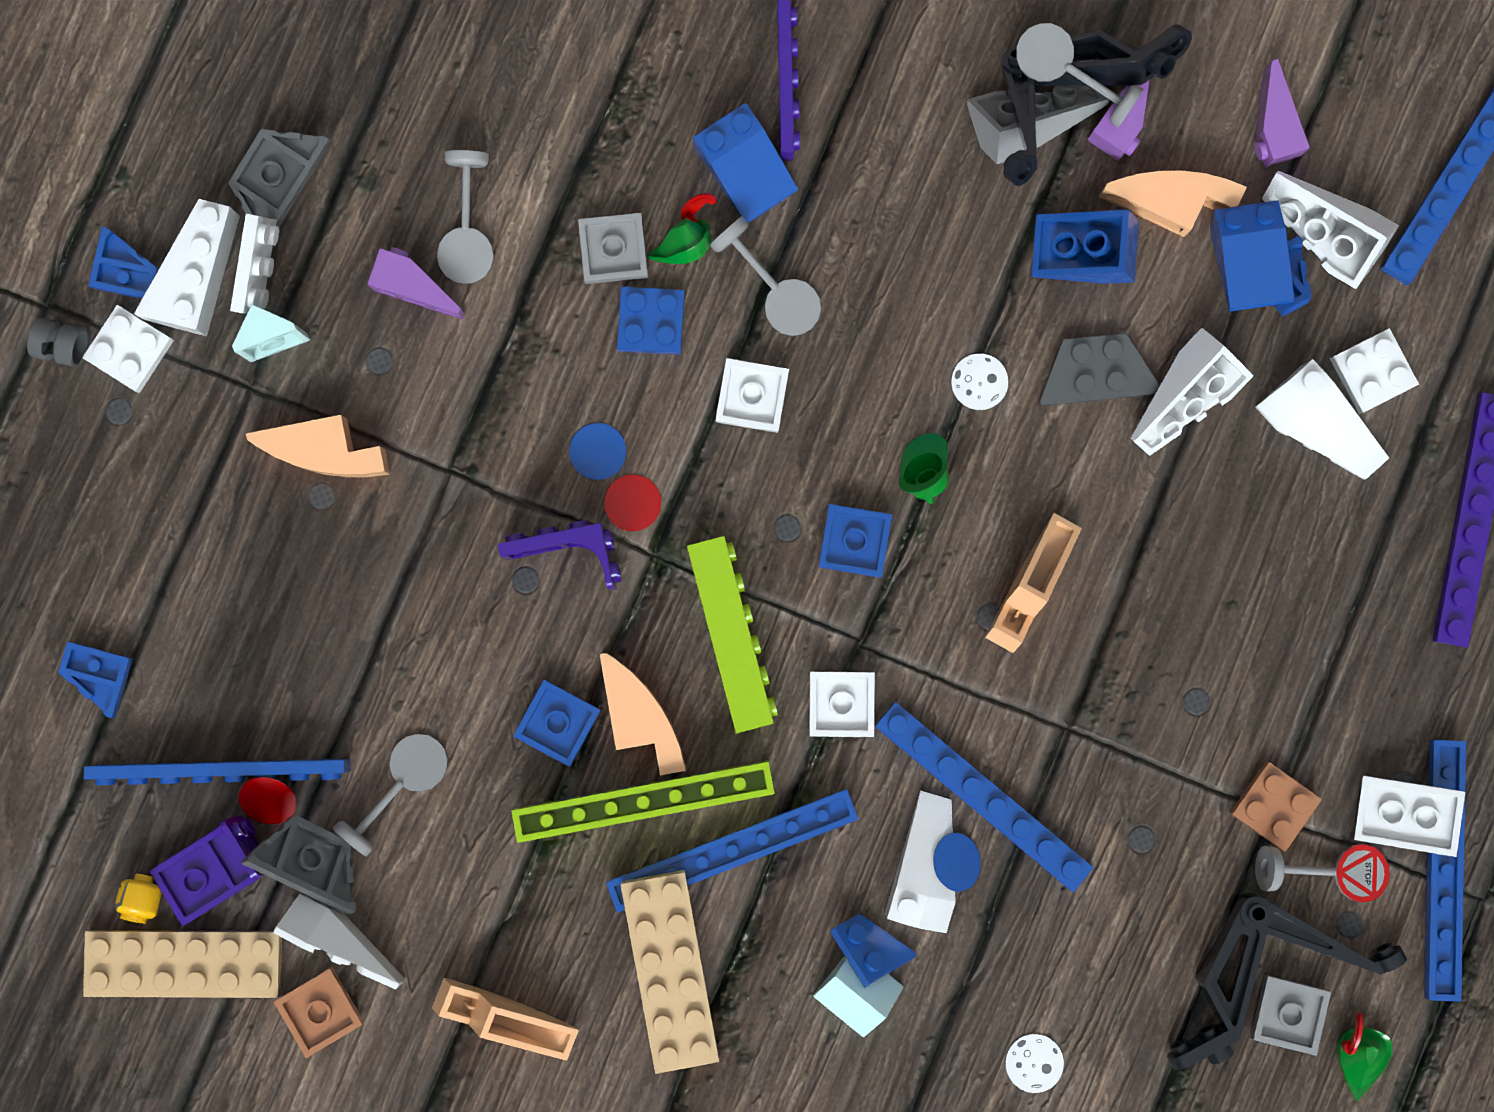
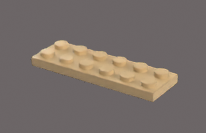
M685 870L621 881V890L655 1074L719 1062Z
M87 930L85 931L83 997L278 998L281 996L282 937L273 933L274 931Z

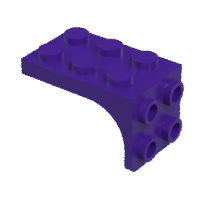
M588 520L577 521L568 524V530L559 531L556 527H548L537 530V536L528 538L527 535L524 536V533L506 536L505 542L498 544L500 557L506 560L571 547L586 548L593 551L599 558L603 567L607 589L611 591L617 590L616 583L622 581L618 563L611 560L610 551L615 550L612 532L609 529L605 530L601 523L590 525Z
M242 815L225 819L219 823L220 827L149 871L182 926L187 925L265 876L241 864L243 858L259 845L254 837L256 835L255 827L249 819H244Z

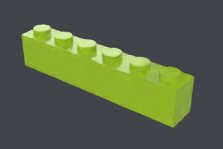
M722 536L688 545L691 564L735 732L740 733L774 724L772 717L777 716L778 713L774 698L766 697L764 686L770 684L765 666H758L756 654L761 653L757 634L750 636L748 623L753 622L749 603L742 605L739 594L745 591L741 573L734 574L731 564L732 561L737 560L733 543H726L725 537Z

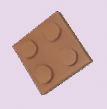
M1266 761L1230 814L1278 849L1286 852L1322 799L1272 763Z
M333 966L274 1001L275 1006L305 1058H308L365 1023Z

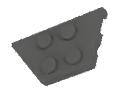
M261 129L228 182L235 196L242 202L244 212L246 214L277 220L276 226L280 227L332 140L325 136H311Z
M1126 333L1063 339L1038 403L1039 407L1154 396L1160 385Z
M297 815L288 817L244 857L241 864L348 915L355 913L356 902H351L350 883L354 882L353 870L350 866V844L342 837Z

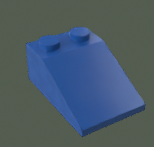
M746 103L693 137L695 151L739 216H743L748 223L798 191L796 184L768 135Z
M1279 200L1214 210L1210 234L1229 312L1294 302L1286 227Z
M1130 210L1037 214L1032 277L1102 284L1135 283L1139 220Z

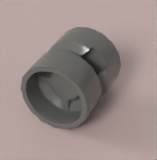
M39 317L34 321L29 332L27 342L28 353L33 358L49 362L55 359L58 364L77 368L84 359L82 357L88 348V332L84 327L67 323L62 326L58 321Z

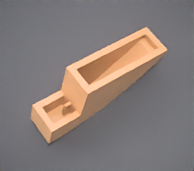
M1155 171L1140 173L1107 183L1099 197L1185 237L1191 231L1203 205L1212 210L1236 207L1239 205L1247 187L1206 173Z
M342 415L246 434L247 440L258 448L280 460L305 470L340 477H374L390 474L384 448L377 446L353 451L348 419Z
M1053 513L1014 580L985 638L1012 653L1016 651L1022 644L1034 617L1048 602L1080 534L1081 527Z
M609 653L600 654L616 750L655 743L660 775L686 771L682 748L674 727L654 694L633 671Z
M445 977L432 1006V1009L440 1017L469 1024L480 1038L566 1061L579 1031L576 1027L534 1008Z

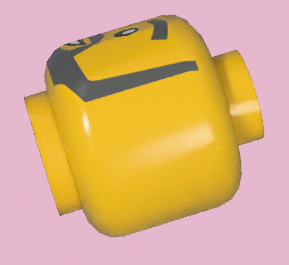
M135 874L134 879H126L121 882L114 905L115 910L121 914L120 919L146 924L147 919H152L157 915L162 892L158 885L153 884L154 878L152 876Z

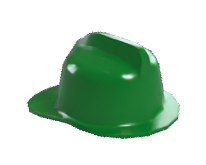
M930 433L915 438L905 448L901 458L899 487L904 492L912 493L916 498L925 499L929 504H933L936 496L941 494L949 484L947 468L948 444L941 435Z

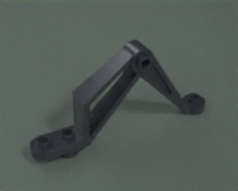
M1175 24L1167 28L1151 42L1142 46L1137 52L1101 30L1072 36L1070 38L1074 45V58L1072 60L1074 63H1071V65L1102 85H1142L1154 76L1164 79L1170 75L1175 67L1176 60L1189 48L1192 33L1185 27ZM1015 47L1005 52L1001 61L1003 81L1024 150H1018L1007 157L1004 162L1003 175L1014 185L1020 186L1025 184L1037 170L1035 87L1087 84L1067 71L1060 78L1050 82H1038L1027 77L1020 70L1016 60ZM1100 59V60H1096V61H1086V60Z
M1255 893L1242 894L1235 901L1229 917L1195 977L1219 1024H1209L1198 1031L1199 1035L1188 1041L1187 1039L1179 1040L1170 1046L1171 1051L1167 1054V1059L1174 1070H1182L1206 1057L1214 1065L1222 1063L1233 1056L1234 1051L1230 1044L1241 1038L1267 935L1275 936L1378 974L1387 973L1399 968L1407 961V957L1401 946H1393L1392 943H1386L1377 947L1374 950L1375 954L1370 959H1367ZM1245 934L1247 935L1231 996L1227 1001L1217 980L1240 935Z

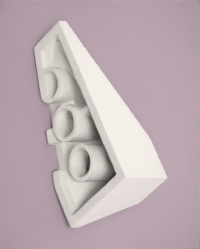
M1281 171L1276 172L1262 197L1264 202L1279 200L1285 225L1291 227L1301 237L1308 251L1311 249L1323 262L1321 265L1329 274L1357 289L1399 227V225L1372 209Z
M1201 328L1179 351L1131 439L1150 456L1178 437L1182 432V427L1195 419L1199 422L1207 417L1205 411L1217 403L1223 406L1230 401L1253 375L1222 343Z
M1313 359L1301 365L1256 406L1257 410L1277 431L1286 436H1291L1303 443V446L1330 458L1335 464L1364 480L1389 459L1336 384Z
M920 790L884 914L887 919L920 929L947 933L955 905V891L946 888L939 881L934 870L933 857L938 842L944 836L953 833L951 799Z
M302 892L299 893L273 932L312 953L314 949H322L327 952L332 962L339 965L341 963L344 965L356 964L357 972L393 989H397L405 979L343 912Z

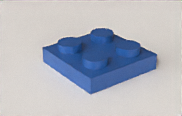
M621 287L617 350L621 352L681 355L684 290Z
M829 504L818 568L882 578L892 514Z
M543 680L513 737L571 767L601 709L553 683Z

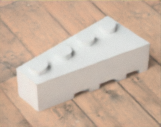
M198 199L134 314L148 322L207 336L240 215L229 206Z

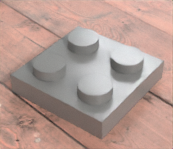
M641 213L578 219L585 284L648 278Z
M1264 974L1250 1038L1317 1056L1331 992L1326 989Z

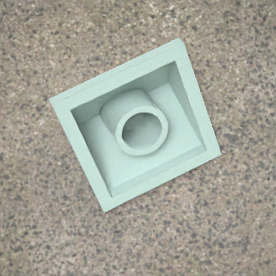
M251 305L232 347L235 353L253 362L310 341V338L305 331L294 323L255 305Z
M844 956L814 993L813 997L858 1034L865 1037L886 1019L904 986L888 974L864 988Z

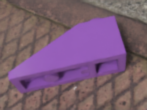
M1278 59L1271 61L1263 71L1255 132V154L1260 161H1263L1265 168L1300 157L1310 148Z
M1149 80L1142 85H1138L1144 90L1118 128L1110 122V117L1118 106L1113 103L1087 139L1116 161H1119L1124 153L1130 156L1141 141L1136 136L1143 128ZM1126 85L1119 96L1123 98L1128 89L1133 85Z
M391 247L390 251L379 249L368 281V286L373 291L462 320L464 319L465 313L423 270L408 258L409 253Z

